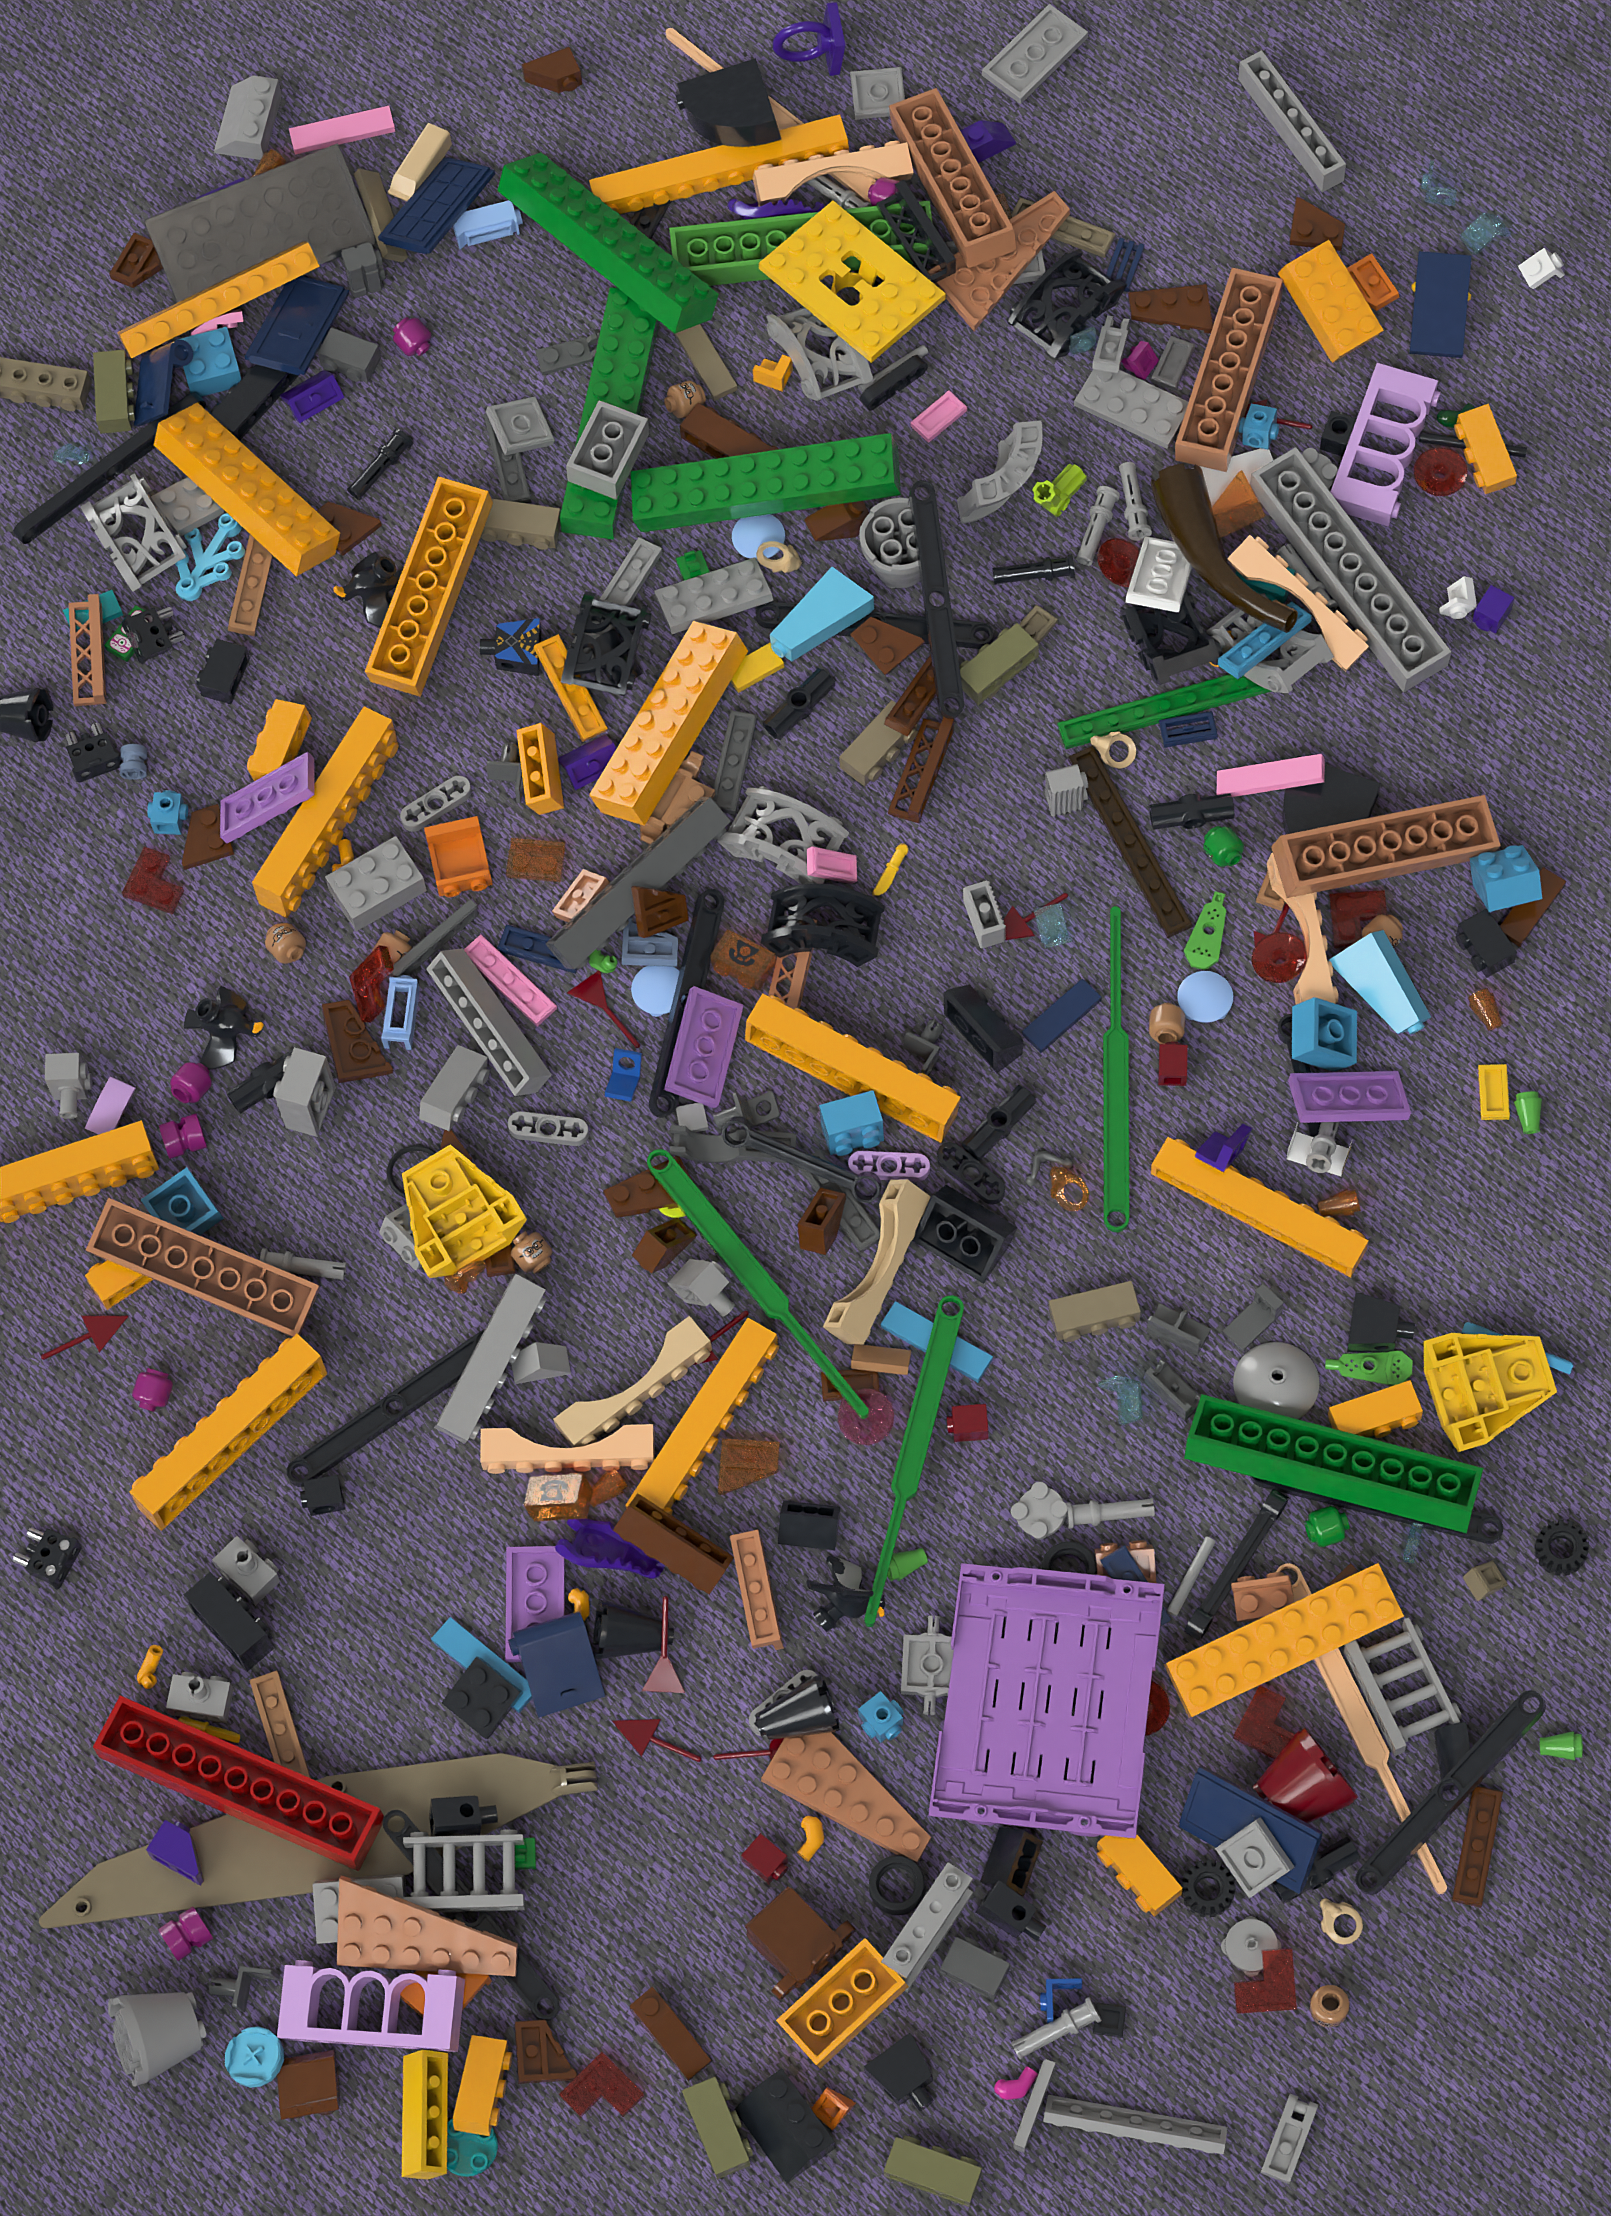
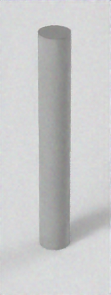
M919 346L873 376L874 381L858 385L859 390L863 393L869 386L910 357L919 355L922 358L927 355L928 350L926 346Z
M1205 1537L1166 1611L1168 1614L1177 1617L1216 1543L1214 1539Z

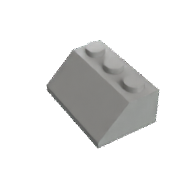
M253 75L231 87L214 153L265 160L282 97L278 79Z

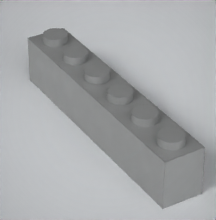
M1261 50L1240 61L1238 80L1320 191L1324 192L1343 182L1346 163Z
M464 949L440 951L426 970L514 1096L538 1092L552 1074Z
M517 1274L511 1278L434 1427L435 1429L462 1443H466L469 1438L475 1439L481 1427V1424L477 1422L482 1412L487 1415L495 1400L491 1398L495 1387L500 1389L508 1375L503 1371L508 1362L511 1364L515 1362L521 1350L516 1347L521 1337L527 1338L534 1325L529 1322L533 1313L539 1314L546 1302V1298L542 1297L546 1289Z

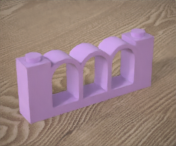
M1380 363L1376 364L1330 492L1346 514L1385 526L1390 525L1392 518L1397 519L1401 508V503H1398L1397 499L1402 491L1404 469L1413 460L1415 438L1424 429L1426 415H1429L1431 406L1437 407L1441 392L1437 391L1438 380ZM1378 400L1409 409L1417 415L1418 419L1413 423L1403 424L1372 414ZM1367 431L1398 440L1406 446L1407 450L1402 454L1390 455L1362 447L1361 445ZM1356 462L1392 474L1396 481L1389 486H1377L1350 478Z
M296 1960L295 1966L285 1965L277 2038L290 2041L458 2052L465 1979L456 1976V1971L438 1970V1975L428 1974V1978L408 1973L401 1974L392 1980L390 1977L374 1971H363L352 1977L348 1973L333 1968H315L311 1961ZM338 1977L342 1980L345 1987L341 2030L316 2028L321 1989L328 1980ZM379 1980L385 1989L382 2031H356L361 1991L367 1983ZM418 1982L425 1991L422 2035L397 2034L400 1994L406 1986Z

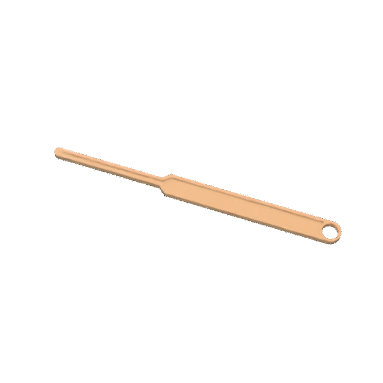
M673 28L666 30V38L711 73L724 69ZM768 96L779 130L804 124ZM852 172L829 173L847 189L854 191L856 196L862 201L870 203L868 191L870 186L876 182L873 177Z
M1287 1563L1277 1569L1276 1572H1281L1284 1569H1292L1296 1572L1298 1579L1292 1585L1294 1602L1311 1595V1591L1297 1566ZM1336 1648L1315 1658L1314 1661L1365 1765L1376 1769L1401 1822H1403L1411 1812L1387 1765L1390 1752L1339 1648ZM1425 1842L1417 1851V1854L1435 1891L1438 1894H1444L1447 1885Z

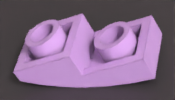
M109 1077L85 1129L96 1134L117 1129L136 1088L118 1079Z

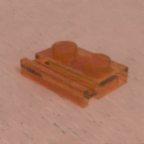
M511 838L506 869L507 878L561 882L566 849L565 842Z

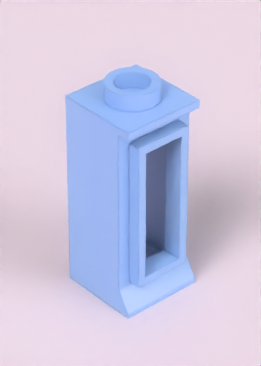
M508 200L465 211L454 224L453 229L459 249H462L466 244L471 246L513 235V232H517V235H519L518 225L523 224L520 210H514L512 202Z
M400 975L399 978L390 977L384 1027L381 1036L384 1048L390 1049L391 1041L404 1042L406 1050H412L420 992L417 979L407 975ZM396 991L408 992L404 1028L391 1027Z

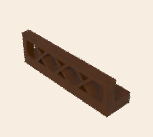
M943 717L942 722L938 723L923 718L889 807V815L920 823L954 733V719ZM927 727L938 730L935 741L930 743L924 737ZM927 750L929 753L927 762L919 767L915 757L917 754ZM918 773L920 776L919 783L916 788L910 790L906 783L907 778ZM910 797L911 804L908 812L896 809L900 800Z

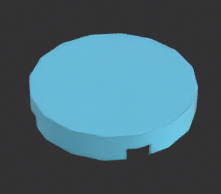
M259 2026L248 2027L242 2030V2033L237 2037L234 2036L229 2042L225 2052V2066L230 2076L240 2085L250 2088L261 2087L271 2082L280 2072L284 2062V2048L280 2039L269 2029Z

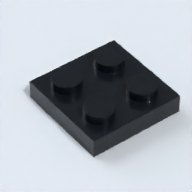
M476 1656L442 1701V1704L484 1739H489L522 1696L523 1692L482 1658Z

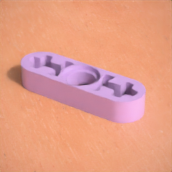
M857 1151L848 1160L849 1171L858 1175L862 1172H873L880 1180L908 1179L909 1181L919 1182L925 1180L930 1173L928 1158L918 1153ZM862 1159L866 1165H873V1159L877 1160V1172H873V1166H864L863 1170H858V1167L853 1164H858L859 1160ZM892 1160L897 1164V1169L891 1173L884 1172L881 1168L882 1163ZM901 1161H905V1173H901ZM915 1162H920L921 1167L924 1168L920 1169V1173H914V1169L909 1167H914Z

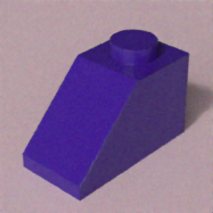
M980 120L960 130L978 163L1016 145V141L1003 123Z
M164 1820L147 1847V1853L151 1859L201 1886L204 1880L195 1841L189 1833L191 1830L178 1821L172 1824Z

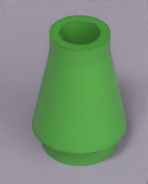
M1535 1091L1516 1094L1514 1105L1523 1128V1134L1540 1132L1542 1099L1539 1098L1538 1092Z
M918 1548L916 1550L893 1553L887 1576L890 1581H900L921 1566L926 1565L928 1560L924 1550Z
M1572 1731L1550 1737H1540V1755L1574 1761L1576 1758H1583L1582 1734H1575Z

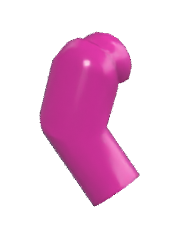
M1025 2067L1017 2080H998L995 2083L994 2091L1005 2100L1022 2098L1031 2088L1038 2077V2073L1029 2067Z

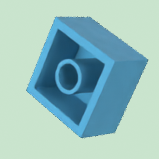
M227 327L177 339L188 342L193 349L192 361L183 367L190 393L196 392L202 397L229 390L233 385H237L242 380Z
M1523 845L1509 846L1504 850L1492 853L1484 852L1470 858L1473 887L1489 912L1542 899L1539 869Z
M1316 997L1292 1006V1059L1333 1072L1356 1064L1357 1011Z
M874 1090L819 1105L821 1127L830 1155L844 1156L851 1153L855 1148L862 1146L864 1148H873L879 1145L880 1141H884L883 1119Z
M187 1167L141 1199L151 1216L199 1236L224 1219Z

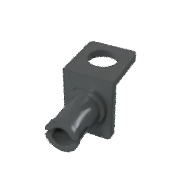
M505 743L501 748L500 762L487 761L488 779L515 781L516 803L521 804L524 785L521 763H516L519 748L511 743L509 752V744Z
M934 1020L928 1021L920 1037L910 1032H906L904 1036L903 1049L927 1060L921 1069V1073L927 1076L931 1074L938 1062L940 1047L934 1044L944 1031L940 1023H937L935 1028H933Z
M772 1091L748 1101L737 1092L733 1093L735 1105L713 1113L715 1123L720 1130L723 1129L730 1118L736 1116L747 1119L752 1128L781 1116L775 1094ZM764 1101L770 1102V1113L766 1116H760L757 1112L758 1105Z
M240 1966L237 1979L213 1976L210 1982L215 1983V1986L209 1985V1993L214 1996L234 1997L232 2006L240 2012H245L252 1978L279 1981L280 1975L270 1969Z

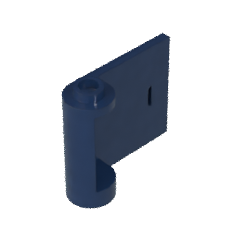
M176 340L145 354L141 358L134 426L139 427L168 415L173 367H184L193 359V349L188 342Z
M579 1611L512 1632L513 1638L508 1639L510 1650L513 1656L518 1655L522 1661L538 1718L605 1697L585 1624Z

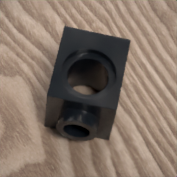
M1331 411L1321 437L1320 450L1343 457L1357 418L1351 417L1344 412L1337 413ZM1339 430V431H1342V432H1344V433H1342V434H1337V433H1335L1334 431Z
M338 1475L303 1481L305 1491H300L301 1503L303 1508H308L311 1516L345 1510L341 1482Z

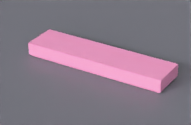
M385 106L289 128L296 155L326 148L337 143L340 145L395 132L390 108Z
M1322 754L1217 771V795L1231 793L1232 797L1322 783L1324 782L1325 758Z
M479 935L464 949L479 972L537 1027L557 1009V1006L482 935Z

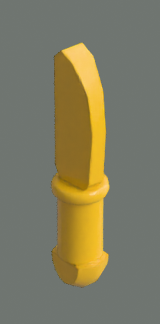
M901 843L895 848L896 851L890 862L886 864L887 868L883 871L872 891L873 896L885 893L892 884L896 872L899 871L901 862L905 855L908 854V846L905 843Z
M181 1716L178 1719L182 1723L217 1738L234 1743H239L240 1741L239 1734L211 1726L207 1721L201 1722L186 1716Z

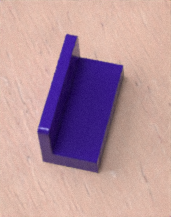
M326 370L319 372L280 395L282 401L288 404L298 423L305 421L345 398L333 374Z
M603 735L559 757L558 762L565 769L572 787L577 790L599 779L616 751V747L606 735Z
M1242 1123L1230 1138L1214 1132L1196 1151L1195 1157L1224 1172L1242 1153L1253 1128Z

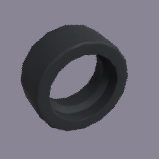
M1073 1541L1060 1542L1052 1546L1044 1555L1041 1564L1042 1570H1051L1057 1558L1071 1554L1083 1561L1086 1567V1574L1096 1575V1561L1091 1551L1082 1544Z
M900 1855L889 1856L879 1861L872 1869L869 1877L870 1897L875 1906L882 1912L890 1915H905L915 1910L921 1903L925 1893L924 1875L919 1865L910 1858ZM899 1868L906 1870L912 1876L915 1888L913 1894L907 1900L894 1903L883 1897L879 1883L881 1877L887 1871Z

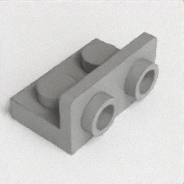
M407 1204L385 1216L379 1234L386 1243L390 1244L401 1255L406 1263L414 1270H417L421 1267V1263L415 1255L414 1237L410 1226V1213Z

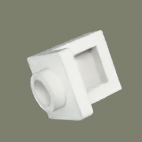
M1545 248L1518 266L1529 287L1532 289L1538 287L1554 275H1557L1559 278L1565 275L1561 269L1564 265L1561 258L1556 252L1552 254Z
M1464 576L1447 588L1449 602L1440 607L1439 610L1442 615L1450 616L1453 619H1460L1475 609L1477 604L1473 578Z

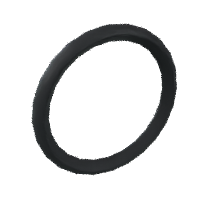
M422 1145L407 1146L396 1152L390 1159L387 1166V1179L392 1190L397 1195L406 1199L405 1192L393 1180L392 1172L395 1162L403 1154L411 1151H422L431 1156L437 1153L429 1147Z

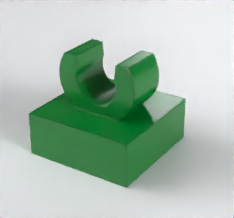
M693 550L684 553V556L676 558L683 581L709 573L701 550L696 552Z
M535 1837L524 1838V1845H515V1870L536 1869Z

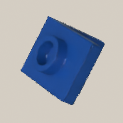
M615 1048L613 1071L605 1090V1097L632 1101L640 1081L642 1053ZM623 1057L631 1058L635 1066L626 1068L621 1065L620 1059Z
M1046 1979V1993H1040V2009L1047 2013V2024L1053 2021L1052 1989H1082V1979Z

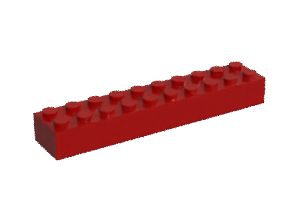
M119 1696L93 1745L98 1757L356 1871L360 1870L383 1825L384 1815L378 1807L123 1696Z

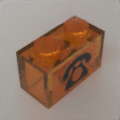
M727 929L711 954V963L713 969L718 974L725 977L730 975L736 978L743 987L747 989L753 987L760 991L776 965L775 953Z
M583 1473L533 1476L529 1479L524 1507L534 1522L585 1519L588 1517L593 1488Z

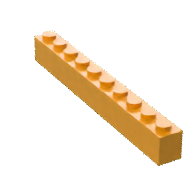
M839 114L779 130L782 140L749 147L721 145L589 180L591 192L595 196L599 197L614 211L623 214L639 211L643 207L654 206L653 203L662 205L669 200L689 198L692 195L707 191L712 192L726 186L739 185L742 182L753 180L754 171L758 170V167L762 165L773 164V167L782 166L783 162L793 159L804 162L809 161L808 158L815 155H824V158L834 156L835 152L849 150L848 138Z

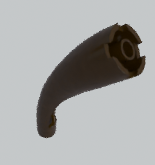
M1184 463L1159 471V478L1157 480L1151 479L1150 482L1155 503L1173 541L1188 563L1213 590L1232 605L1269 626L1285 633L1290 632L1297 621L1298 612L1277 600L1270 601L1261 596L1240 580L1228 566L1201 467L1195 464L1194 469H1185Z

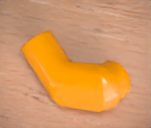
M343 839L338 842L341 864H333L332 872L354 860L350 840Z
M574 1588L569 1593L568 1599L571 1603H574V1612L579 1611L585 1622L590 1614L589 1595L584 1590L581 1591L578 1588Z
M151 1645L137 1674L139 1685H143L145 1689H151L157 1683V1678L153 1674L163 1654V1649L158 1645Z
M812 1816L804 1817L801 1822V1827L804 1828L807 1840L797 1852L808 1862L824 1843L822 1822L817 1817Z

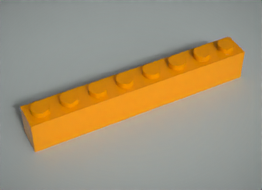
M303 241L117 332L128 356L133 358L320 266L309 243Z
M1167 1137L1151 1165L1152 1175L1348 1277H1352L1368 1246L1369 1240L1365 1239L1362 1233L1353 1229L1350 1231L1345 1229L1334 1218L1328 1216L1324 1218L1316 1214L1310 1206L1303 1203L1299 1205L1291 1201L1285 1193L1278 1190L1274 1192L1266 1188L1260 1180L1253 1177L1249 1179L1241 1175L1231 1165L1222 1172L1195 1157L1196 1151L1191 1149L1183 1140H1173Z
M750 1318L746 1319L626 1503V1509L638 1493L672 1515L673 1510L670 1508L676 1499L681 1501L688 1490L686 1484L691 1476L696 1477L703 1467L702 1459L705 1454H711L716 1448L719 1441L717 1438L718 1434L722 1429L727 1430L734 1418V1415H732L733 1411L737 1406H743L749 1395L748 1388L752 1382L756 1384L763 1375V1365L767 1359L771 1361L777 1354L779 1345H777L776 1333Z

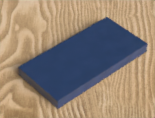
M1419 251L1409 354L1453 358L1463 357L1471 255Z

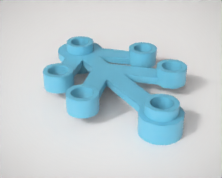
M228 513L221 515L219 518V530L205 552L201 543L203 537L197 528L184 535L188 544L191 545L196 566L192 573H190L187 564L189 556L183 550L186 558L175 563L181 578L176 585V593L180 598L186 601L196 600L201 595L203 587L219 580L225 581L229 579L232 571L225 562L232 559H240L245 554V549L239 541L229 543L226 551L217 554L225 539L236 536L242 529V526ZM214 567L212 573L204 575L206 570Z

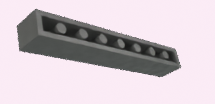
M700 797L545 945L566 969L582 968L589 962L590 958L588 956L592 952L601 950L609 943L608 937L615 931H621L629 924L628 918L635 913L632 886L665 890L668 887L667 882L673 876L677 877L682 874L688 867L686 864L693 857L698 858L707 850L706 845L712 839L717 840L726 832L725 827L731 821L711 797Z

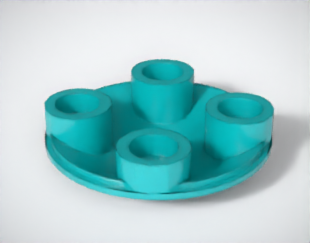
M451 2119L447 2123V2170L458 2176L470 2177L488 2169L493 2163L498 2150L497 2137L493 2128L491 2129L490 2136L455 2131L453 2119Z

